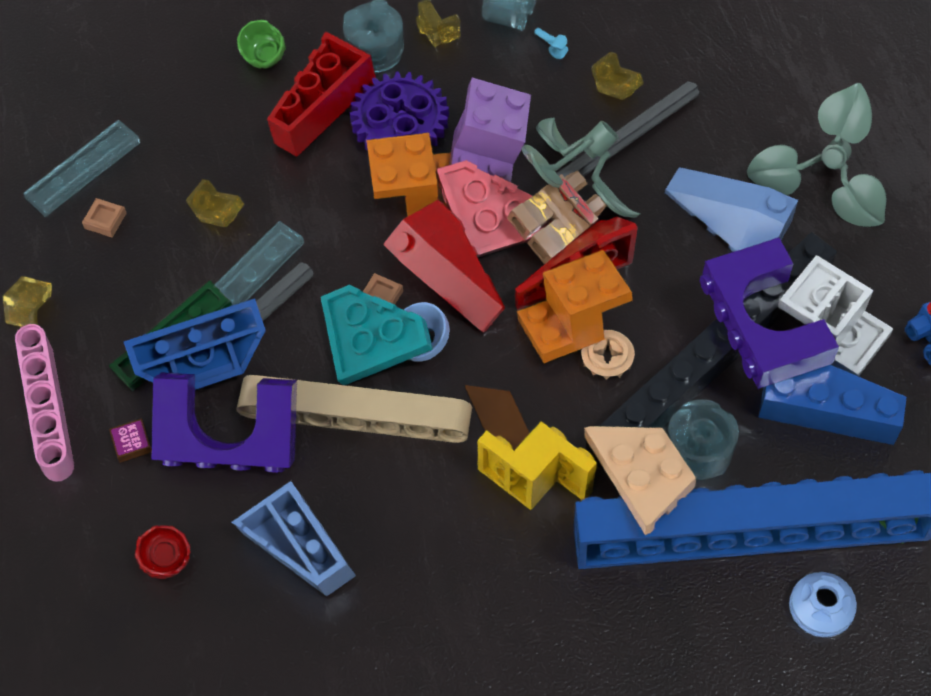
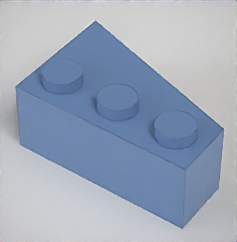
M291 481L232 521L243 535L325 596L330 595L356 576Z

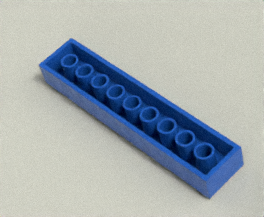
M920 470L910 471L900 476H888L885 473H878L863 479L842 476L827 482L806 479L790 485L769 482L760 487L753 488L733 485L725 490L717 491L697 488L693 489L685 498L678 500L677 506L668 515L664 513L655 522L654 530L646 535L621 496L617 499L603 500L600 497H588L583 499L582 502L575 503L574 537L578 569L928 541L931 539V473L924 474ZM885 520L886 528L879 521Z

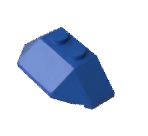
M254 298L124 341V345L135 375L153 383V378L161 372L195 374L196 390L243 374L266 330Z

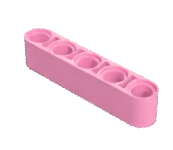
M28 324L17 331L15 343L35 458L49 480L55 482L63 481L72 474L74 461L54 353L43 328L36 324ZM43 371L41 374L35 375L37 372ZM49 399L46 403L39 404L41 401ZM55 428L52 432L44 434L46 430ZM61 457L58 462L49 464L52 459Z

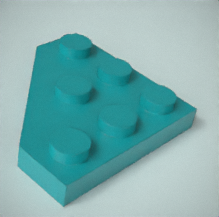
M351 285L321 296L337 380L344 386L433 350L426 320L416 313L398 308L395 304L366 294Z

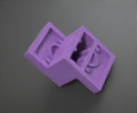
M471 78L468 85L465 109L454 131L449 165L467 160L477 165L478 169L511 182L513 164L526 139L531 95Z

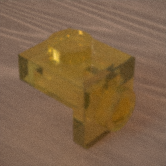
M430 0L418 3L419 16L416 17L418 29L422 34L426 33L434 47L450 43L460 37V18L457 14L441 20Z
M609 52L591 67L598 92L620 100L631 96L635 90L644 84L640 73L620 67L617 55L613 52Z
M205 179L198 184L186 199L187 204L201 222L227 227L244 206L239 196L217 192L211 182Z

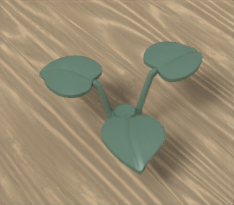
M855 83L846 89L833 93L821 104L818 111L819 124L825 133L836 135L835 139L826 146L821 154L801 164H797L798 154L794 148L787 145H774L761 151L749 164L747 174L756 185L772 188L787 196L792 194L801 183V174L798 170L805 169L819 161H823L828 168H840L841 182L844 186L836 189L832 194V205L836 213L845 221L863 227L878 226L885 221L887 198L882 183L876 177L868 174L855 175L850 182L847 179L848 165L846 161L852 153L849 143L855 144L863 140L869 133L872 125L870 99L861 83Z
M555 118L544 119L536 125V130L554 150L559 151L564 156L556 164L549 165L546 159L532 146L523 145L521 147L527 160L548 184L559 188L563 184V180L555 171L567 162L574 161L576 156L584 150L593 159L597 155L600 157L591 179L594 182L592 187L604 203L621 216L636 218L640 215V213L634 212L625 206L599 177L605 161L611 156L607 150L619 139L617 133L606 122L601 120L585 137L570 146L560 135L556 127Z

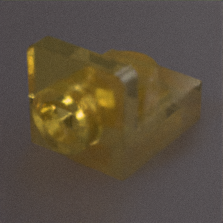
M22 276L3 295L5 322L20 327L28 324L38 325L37 310L52 295V283Z

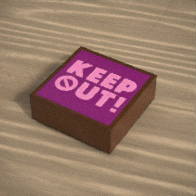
M142 418L109 429L120 463L152 452Z

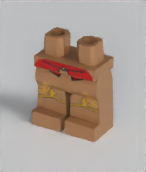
M575 171L565 177L561 174L559 177L563 180V184L559 188L553 187L550 184L546 185L524 203L512 209L507 217L524 240L550 220L552 221L534 234L527 243L544 264L585 230L592 227L606 207L604 201L596 194L585 202L580 197L578 192L587 185V182L579 171Z

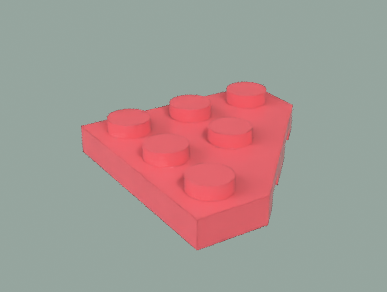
M467 160L436 169L435 171L446 205L462 221L466 229L464 232L479 255L477 257L528 242L534 234L552 222L550 220L524 240L507 217L512 209L524 203L532 195L518 189L517 185L497 175L492 176L478 169L477 165Z

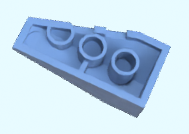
M681 167L678 168L665 189V194L688 214L697 216L704 222L711 234L714 236L717 234L729 244L728 248L732 252L778 237L782 240L792 222L798 200L769 187Z

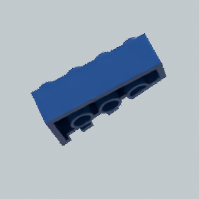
M827 365L763 387L758 418L894 445L903 428L906 397L833 365Z

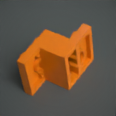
M429 133L367 140L374 199L405 196L407 216L436 200H440L446 205L435 171L436 169L449 166L451 153L433 155Z
M604 250L543 272L547 300L517 311L519 323L543 363L605 340L602 312L632 301V291Z

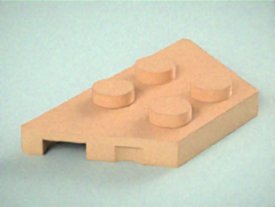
M598 426L585 428V439L645 535L654 530L655 522L664 513L668 515L677 506L678 500L685 498L695 488V475L663 428Z

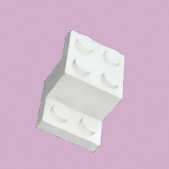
M817 255L778 303L780 309L805 325L824 319L839 346L834 362L830 365L858 377L893 331L892 327L865 311L873 290Z

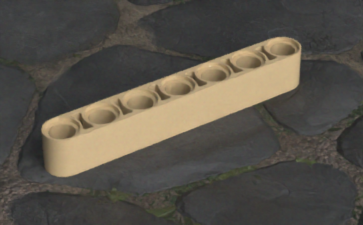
M259 375L244 377L237 404V412L247 418L256 419L257 384L263 378H284ZM297 380L296 424L454 443L464 442L468 438L472 406L467 401L456 398Z

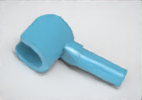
M536 28L534 34L550 44L549 53L557 59H562L568 52V47L566 46L567 38L564 35L554 37L540 28Z

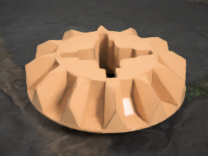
M604 330L605 340L582 348L583 365L591 370L593 376L598 374L604 376L606 380L612 376L620 378L632 366L635 355L634 347L631 341L622 333L614 330ZM607 345L609 350H611V355H613L609 364L604 361V356H602Z

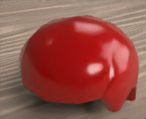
M155 525L137 539L135 558L140 569L150 577L157 579L171 578L180 573L189 562L190 544L185 534L173 526Z

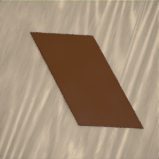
M464 385L484 430H487L495 437L501 436L511 444L513 450H515L530 433L511 392Z

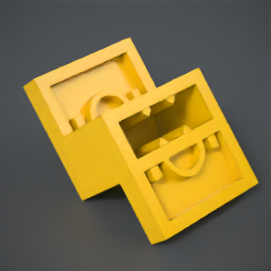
M540 422L515 450H513L511 444L501 436L495 437L487 430L478 439V470L530 510L533 509L556 482H559L581 500L587 498L593 492L597 462L594 461L593 456L587 450L581 447L576 448L568 442L565 435L555 427L549 428Z

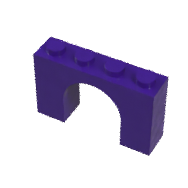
M779 237L705 261L703 274L700 276L702 290L706 295L710 294L714 302L715 315L719 322H724L732 348L738 350L743 359L742 365L746 376L749 379L753 378L758 389L833 364L839 349L824 319L792 330L774 331L758 325L747 314L743 301L748 296L789 280L794 263Z
M161 372L153 378L152 460H162V464L165 466L183 465V462H196V466L199 468L217 467V464H229L233 470H249L251 466H263L264 470L268 472L285 471V468H290L295 461L297 380L263 378L257 384L256 424L251 436L240 442L223 443L206 435L196 420L195 374Z

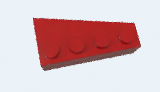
M325 32L322 36V44L318 50L314 49L308 57L309 63L304 71H299L295 76V84L291 90L285 91L267 118L274 144L296 157L351 105V102L356 101L355 93H363V84L371 86L372 78H376L370 54L328 32Z

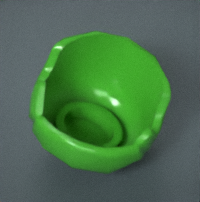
M266 20L249 22L241 29L237 37L240 54L249 64L259 69L273 67L282 59L286 49L284 37L280 31Z

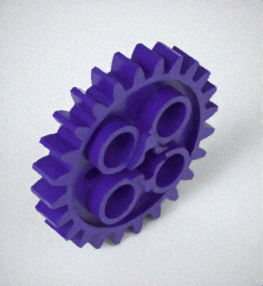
M396 72L394 78L390 79L385 73L383 74V81L380 82L376 78H372V87L363 84V93H355L356 102H351L352 112H350L352 132L357 134L358 143L365 141L366 150H368L367 140L429 133L431 145L437 146V137L444 138V129L448 128L449 107H447V98L442 97L441 88L434 89L432 80L423 84L422 75L413 80L411 72H408L405 78H401L399 72Z

